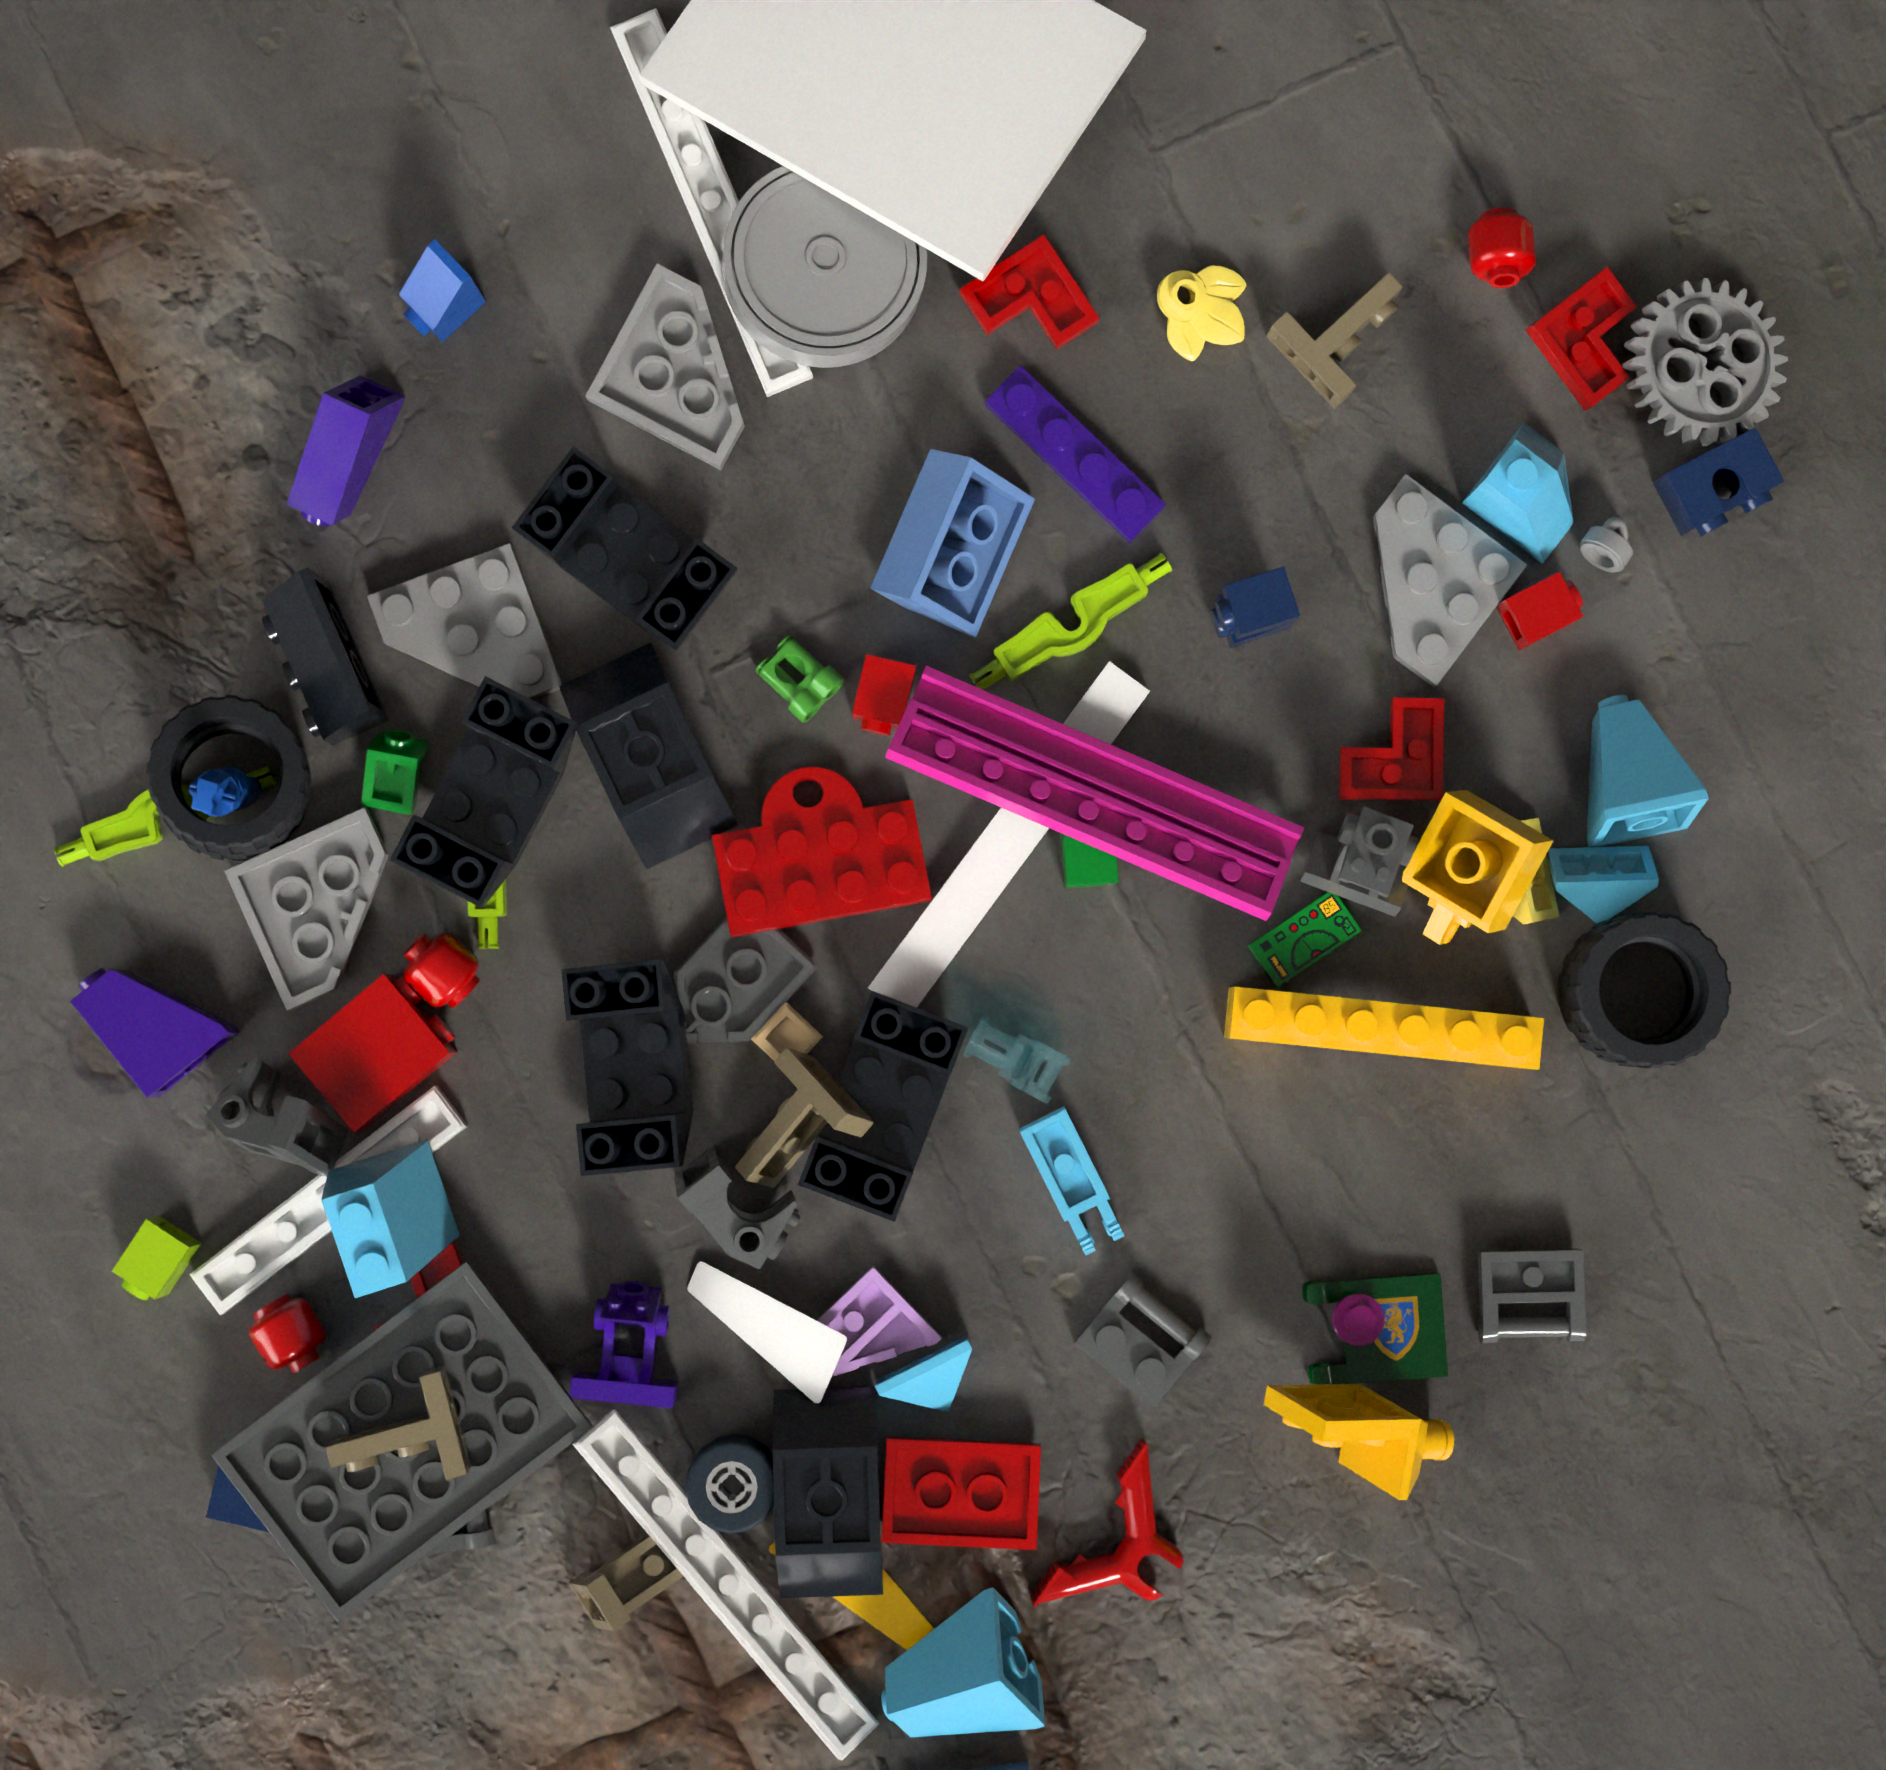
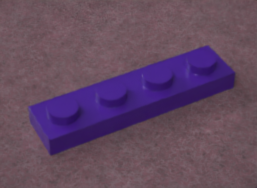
M1021 365L985 401V406L1129 544L1165 508L1166 504Z

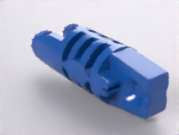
M221 767L203 772L190 784L189 793L193 797L191 808L209 816L218 817L239 811L257 802L262 794L261 782L255 777L247 776L236 767Z

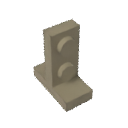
M1388 273L1316 340L1288 312L1284 313L1271 326L1267 338L1321 396L1336 409L1351 395L1357 385L1332 358L1335 357L1339 362L1343 361L1362 342L1357 336L1358 333L1370 322L1375 328H1378L1399 308L1394 300L1403 286Z
M786 1048L774 1063L795 1085L797 1091L780 1105L775 1118L762 1134L755 1137L748 1144L746 1153L735 1165L736 1170L746 1181L775 1188L827 1123L835 1130L861 1138L874 1123L814 1056L790 1048Z
M445 1365L425 1370L419 1377L428 1409L427 1414L333 1439L326 1446L331 1468L345 1464L347 1472L365 1469L379 1463L377 1455L394 1450L398 1451L399 1458L415 1455L429 1450V1441L435 1439L446 1480L467 1475L471 1468V1463Z
M647 1535L596 1571L584 1572L568 1584L594 1626L615 1631L631 1620L629 1616L631 1612L681 1579L683 1575L653 1539Z

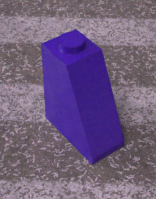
M363 376L355 377L324 392L286 505L301 511V516L305 520L321 526H333L350 516L400 412L405 396Z
M104 968L96 970L79 984L78 987L82 992L70 1001L146 1098L161 1097L240 1033L234 1024L126 970L109 969L106 971Z

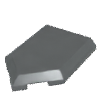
M725 917L674 972L675 990L684 1009L687 1044L750 1041L819 966L779 929L730 938L727 917Z

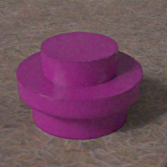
M1359 1293L1350 1294L1342 1298L1335 1306L1332 1314V1325L1338 1337L1344 1342L1354 1346H1364L1375 1341L1381 1334L1384 1327V1313L1379 1303L1372 1297Z

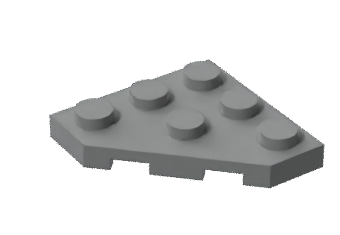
M656 264L585 397L589 402L722 470L745 425L706 299L700 285Z
M1405 474L1372 518L1375 537H1377L1379 546L1380 572L1385 606L1388 608L1392 635L1390 640L1393 658L1434 688L1508 592L1527 564Z
M510 543L367 595L384 644L393 649L408 654L478 687L484 677L487 676L530 699L559 690V686L563 685L515 551Z
M368 808L359 809L224 871L287 1011H292L339 988L389 856Z

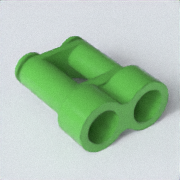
M788 635L777 646L776 650L778 653L772 659L770 657L764 659L758 665L755 672L790 704L788 710L802 723H806L840 689L845 679L830 665L824 667L794 638L792 639L791 635ZM785 658L805 676L799 685L778 666Z

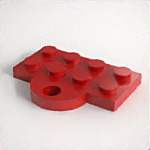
M800 768L781 777L771 787L764 800L762 826L712 835L730 938L930 902L932 900L913 799L863 808L854 787L841 775L825 768ZM804 781L816 783L822 790V800L813 807L799 805L793 797V790L799 783Z

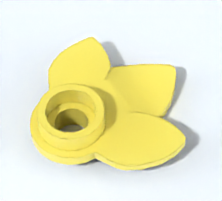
M1212 265L1202 269L1197 274L1187 270H1178L1168 274L1160 282L1157 290V302L1163 314L1168 317V341L1179 355L1189 361H1194L1200 355L1205 341L1218 345H1232L1244 340V320L1240 310L1233 301L1241 295L1247 285L1238 273L1223 266ZM1180 286L1185 287L1190 293L1188 304L1181 303L1177 297V291Z

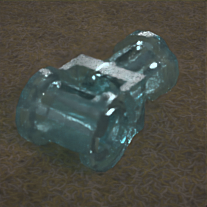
M985 1015L981 1017L962 1053V1056L966 1058L975 1056L999 1069L997 1074L1009 1080V1084L1046 1104H1049L1052 1098L1049 1095V1091L1062 1067L1069 1066L1072 1061L1071 1058L1034 1038L1030 1040L1021 1034H1018L1017 1038L991 1025L990 1018ZM984 1040L1000 1046L1006 1050V1053L1002 1054L985 1045ZM1046 1060V1065L1043 1068L1038 1080L1034 1082L1033 1079L1037 1074L1042 1062Z

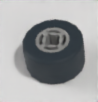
M732 1434L717 1437L702 1447L689 1467L685 1485L688 1504L698 1520L715 1531L733 1534L749 1531L767 1518L774 1507L773 1455L766 1446L753 1437Z

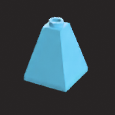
M1617 695L1600 701L1598 703L1599 709L1592 720L1587 818L1588 847H1602L1688 829L1709 799L1704 785L1639 699L1629 701L1627 695Z

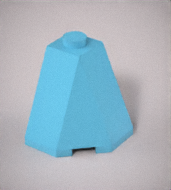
M1523 422L1463 500L1462 504L1538 562L1544 563L1574 523L1564 452Z
M993 1587L983 1590L885 1667L886 1690H883L881 1694L884 1713L890 1721H894L910 1737L1028 1730L1045 1726L1040 1674L1035 1661H1027L1025 1650L1020 1640L1015 1636L1023 1631L1016 1611Z

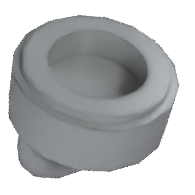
M1613 516L1608 518L1602 527H1591L1579 544L1584 558L1595 567L1606 572H1621L1633 555V549L1628 543L1626 523L1620 517Z

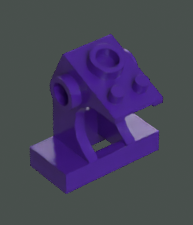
M626 1281L621 1284L611 1283L606 1299H597L594 1329L604 1330L599 1373L577 1371L571 1377L569 1398L673 1408L678 1399L679 1381L654 1379L658 1336H667L670 1317V1305L661 1304L662 1288L648 1287V1285L639 1281ZM618 1325L645 1327L643 1357L615 1354Z

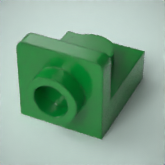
M389 730L378 733L367 749L361 805L411 815L416 808L421 761L428 751L429 742L416 739L412 733L404 730Z

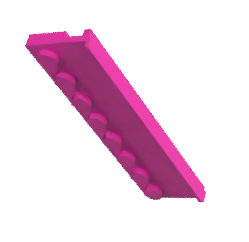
M926 666L921 680L907 706L885 757L1264 921H1267L1272 914L1290 867L1291 858L1304 830V827L929 666Z

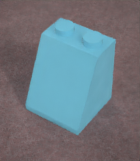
M428 1139L328 1170L321 1201L355 1298L407 1282L459 1237V1230Z

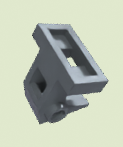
M1365 806L1359 809L1357 814L1348 812L1341 826L1338 838L1317 831L1312 840L1300 882L1396 917L1402 908L1408 887L1406 883L1402 882L1403 872L1412 858L1418 840L1417 837L1410 835L1413 824Z
M254 1057L249 1064H241L237 1070L239 1076L231 1085L225 1087L219 1093L215 1104L205 1116L226 1138L249 1152L300 1165L312 1173L327 1177L328 1170L335 1167L348 1129L307 1101L288 1095L285 1097L279 1115L272 1116V1097L282 1073L273 1069L258 1057Z
M715 1145L674 1176L677 1198L688 1212L695 1214L728 1256L757 1269H761L767 1257L774 1260L778 1256L788 1236V1233L783 1230L787 1223L795 1227L800 1219V1215H798L799 1210L796 1209L798 1204L791 1190L771 1206L761 1211L750 1212L742 1210L732 1203L727 1196L728 1184L732 1182L727 1160ZM746 1232H753V1233H751L750 1235H747V1236H743V1235H742V1234H744V1233H746Z

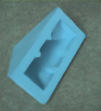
M1649 845L1550 848L1547 852L1555 890L1597 924L1602 921H1608L1658 887L1659 877Z
M966 1334L875 1381V1388L879 1396L949 1412L972 1351V1343L968 1335Z

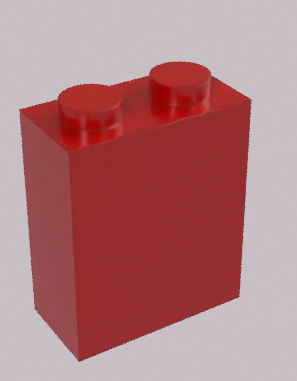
M382 974L288 1053L354 1133L365 1131L458 1052L450 1043L455 1038L451 1029L438 1015L435 1014L432 1018L427 1016L417 1004L422 998L403 979V975L397 979L393 974Z

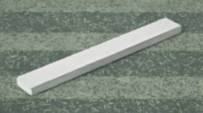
M657 8L610 27L766 396H772L812 379L813 374L809 366L785 360L771 353L754 340L742 327L729 304L722 273L724 239L728 223L739 200L705 121L640 82V72L667 35Z
M1109 661L1063 724L1108 744H1112L1147 697L1150 690ZM1000 808L869 985L868 989L917 1008L1049 828Z
M611 1409L591 1429L572 1444L836 1758L843 1760L880 1723L720 1533L698 1520L688 1504L687 1494L615 1409Z

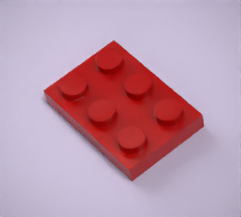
M887 1436L882 1543L1037 1550L1041 1443Z

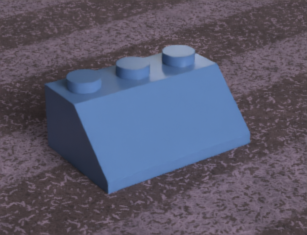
M930 449L871 585V589L908 610L969 636L976 637L1035 498L971 457Z

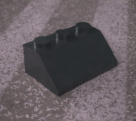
M308 567L298 571L262 600L268 615L262 617V622L274 645L281 643L288 661L282 663V668L294 691L301 689L308 707L302 710V714L311 734L315 738L321 735L323 741L335 745L388 722L389 719L329 582Z

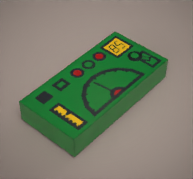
M1326 892L1247 945V947L1274 987L1278 988L1362 930L1339 896Z

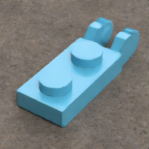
M1062 1106L1018 1128L1064 1222L1068 1220L1085 1256L1096 1251L1094 1247L1095 1242L1089 1230L1084 1227L1079 1214L1097 1206L1102 1217V1224L1108 1236H1111L1114 1241L1124 1237L1121 1227L1107 1201L1110 1197L1065 1107Z

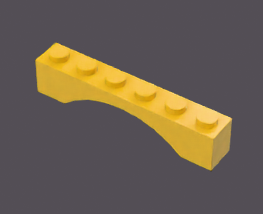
M1229 987L1224 1038L1539 1070L1544 1018Z

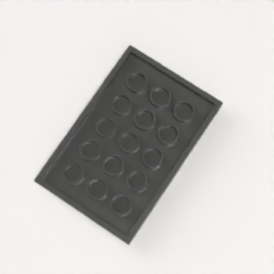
M467 1260L213 1452L211 1456L329 1612L339 1622L592 1428V1423L573 1398H569L570 1394ZM445 1365L471 1463V1468L467 1475L446 1480L435 1439L429 1441V1450L415 1455L399 1458L397 1450L377 1455L379 1463L365 1469L347 1472L345 1464L331 1468L326 1446L333 1439L427 1414L428 1409L419 1377L425 1370Z

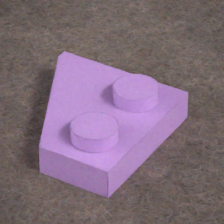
M874 1265L816 1320L847 1337L846 1345L833 1372L834 1376L856 1370L866 1364L878 1363L897 1357L898 1354L923 1346L935 1345L942 1339V1336Z

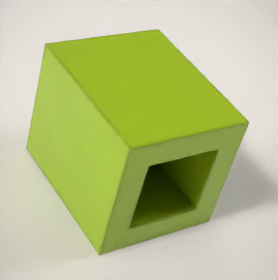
M162 1216L148 1218L144 1221L112 1272L124 1279L121 1286L130 1294L142 1300H148L149 1297L155 1300L169 1295L202 1243Z

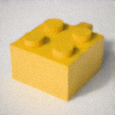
M1468 790L1445 792L1402 876V882L1430 898L1427 905L1434 909L1423 931V935L1442 945L1451 941L1460 925L1469 928L1472 923L1487 933L1505 930L1554 840Z

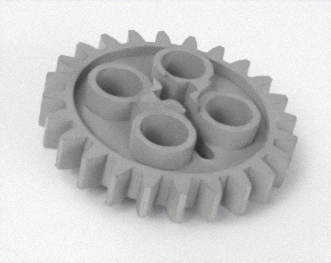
M1708 278L1695 283L1694 287H1692L1689 281H1684L1674 288V292L1671 289H1667L1657 295L1658 303L1652 301L1641 309L1646 318H1640L1631 324L1630 327L1640 337H1634L1625 342L1624 347L1636 353V357L1623 363V368L1636 371L1637 378L1626 384L1627 389H1641L1643 393L1634 404L1636 408L1644 407L1648 404L1653 408L1647 421L1649 424L1662 418L1666 420L1664 427L1665 436H1670L1679 429H1682V443L1684 444L1696 440L1698 436L1702 446H1708L1716 442L1717 438L1722 443H1726L1736 438L1737 433L1742 435L1753 429V422L1758 423L1767 419L1769 413L1765 406L1779 402L1780 397L1771 388L1785 383L1787 378L1775 372V367L1787 362L1788 357L1775 354L1773 347L1779 345L1785 339L1784 336H1770L1767 331L1776 322L1775 317L1766 318L1761 321L1757 316L1763 306L1761 300L1749 307L1744 304L1747 297V289L1743 288L1729 296L1728 281H1722L1714 286L1713 289H1711ZM1689 318L1698 323L1701 329L1700 338L1691 332L1688 322ZM1668 339L1670 340V342L1672 343V345H1673L1675 348H1673L1672 346L1669 345ZM1732 343L1740 347L1743 353V363L1734 357ZM1667 362L1676 366L1679 372L1678 382L1670 378L1667 372ZM1736 377H1738V378H1740V379L1742 380V385H1741L1740 381H1739ZM1711 387L1719 391L1722 398L1721 407L1712 401L1710 397Z

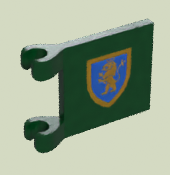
M1440 1273L1350 1280L1309 1281L1303 1283L1302 1297L1305 1302L1310 1304L1337 1303L1345 1296L1359 1293L1376 1300L1384 1313V1327L1375 1341L1364 1346H1354L1343 1341L1344 1363L1310 1364L1308 1366V1380L1310 1384H1358L1448 1376Z

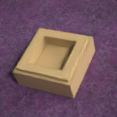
M785 1002L751 1040L771 1059L776 1061L786 1048L808 1054L824 1036L791 1005Z

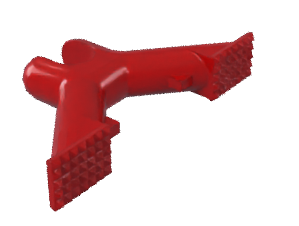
M1144 1439L1138 1440L1139 1444L1135 1445V1450H1131L1132 1455L1127 1456L1128 1461H1123L1124 1466H1121L1120 1471L1116 1472L1117 1479L1121 1483V1493L1114 1502L1124 1512L1125 1537L1114 1553L1087 1559L1078 1553L1071 1564L1062 1565L1058 1561L1053 1562L1054 1566L1049 1567L1050 1572L1045 1573V1578H1041L1042 1583L1038 1584L1039 1588L1034 1589L1035 1594L1030 1595L1032 1605L1035 1608L1040 1603L1120 1583L1141 1598L1154 1601L1159 1599L1163 1593L1138 1574L1137 1569L1140 1560L1149 1554H1156L1177 1568H1182L1184 1563L1182 1551L1156 1532L1148 1452L1149 1445Z

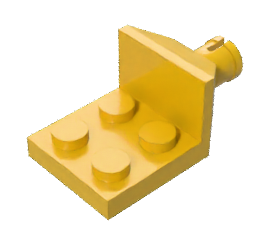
M1362 1384L1267 1385L1264 1406L1282 1416L1284 1424L1305 1430L1312 1435V1441L1319 1445L1333 1448L1341 1447L1338 1460L1340 1464L1398 1500L1408 1499L1419 1476L1422 1459L1446 1460L1452 1454L1454 1434L1447 1421L1442 1422L1443 1419L1422 1420Z

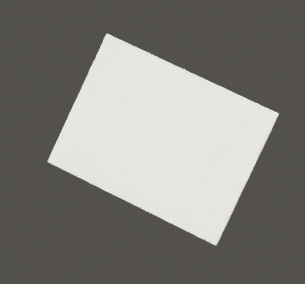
M691 0L640 72L639 79L641 84L984 282L1146 39V30L1094 0Z

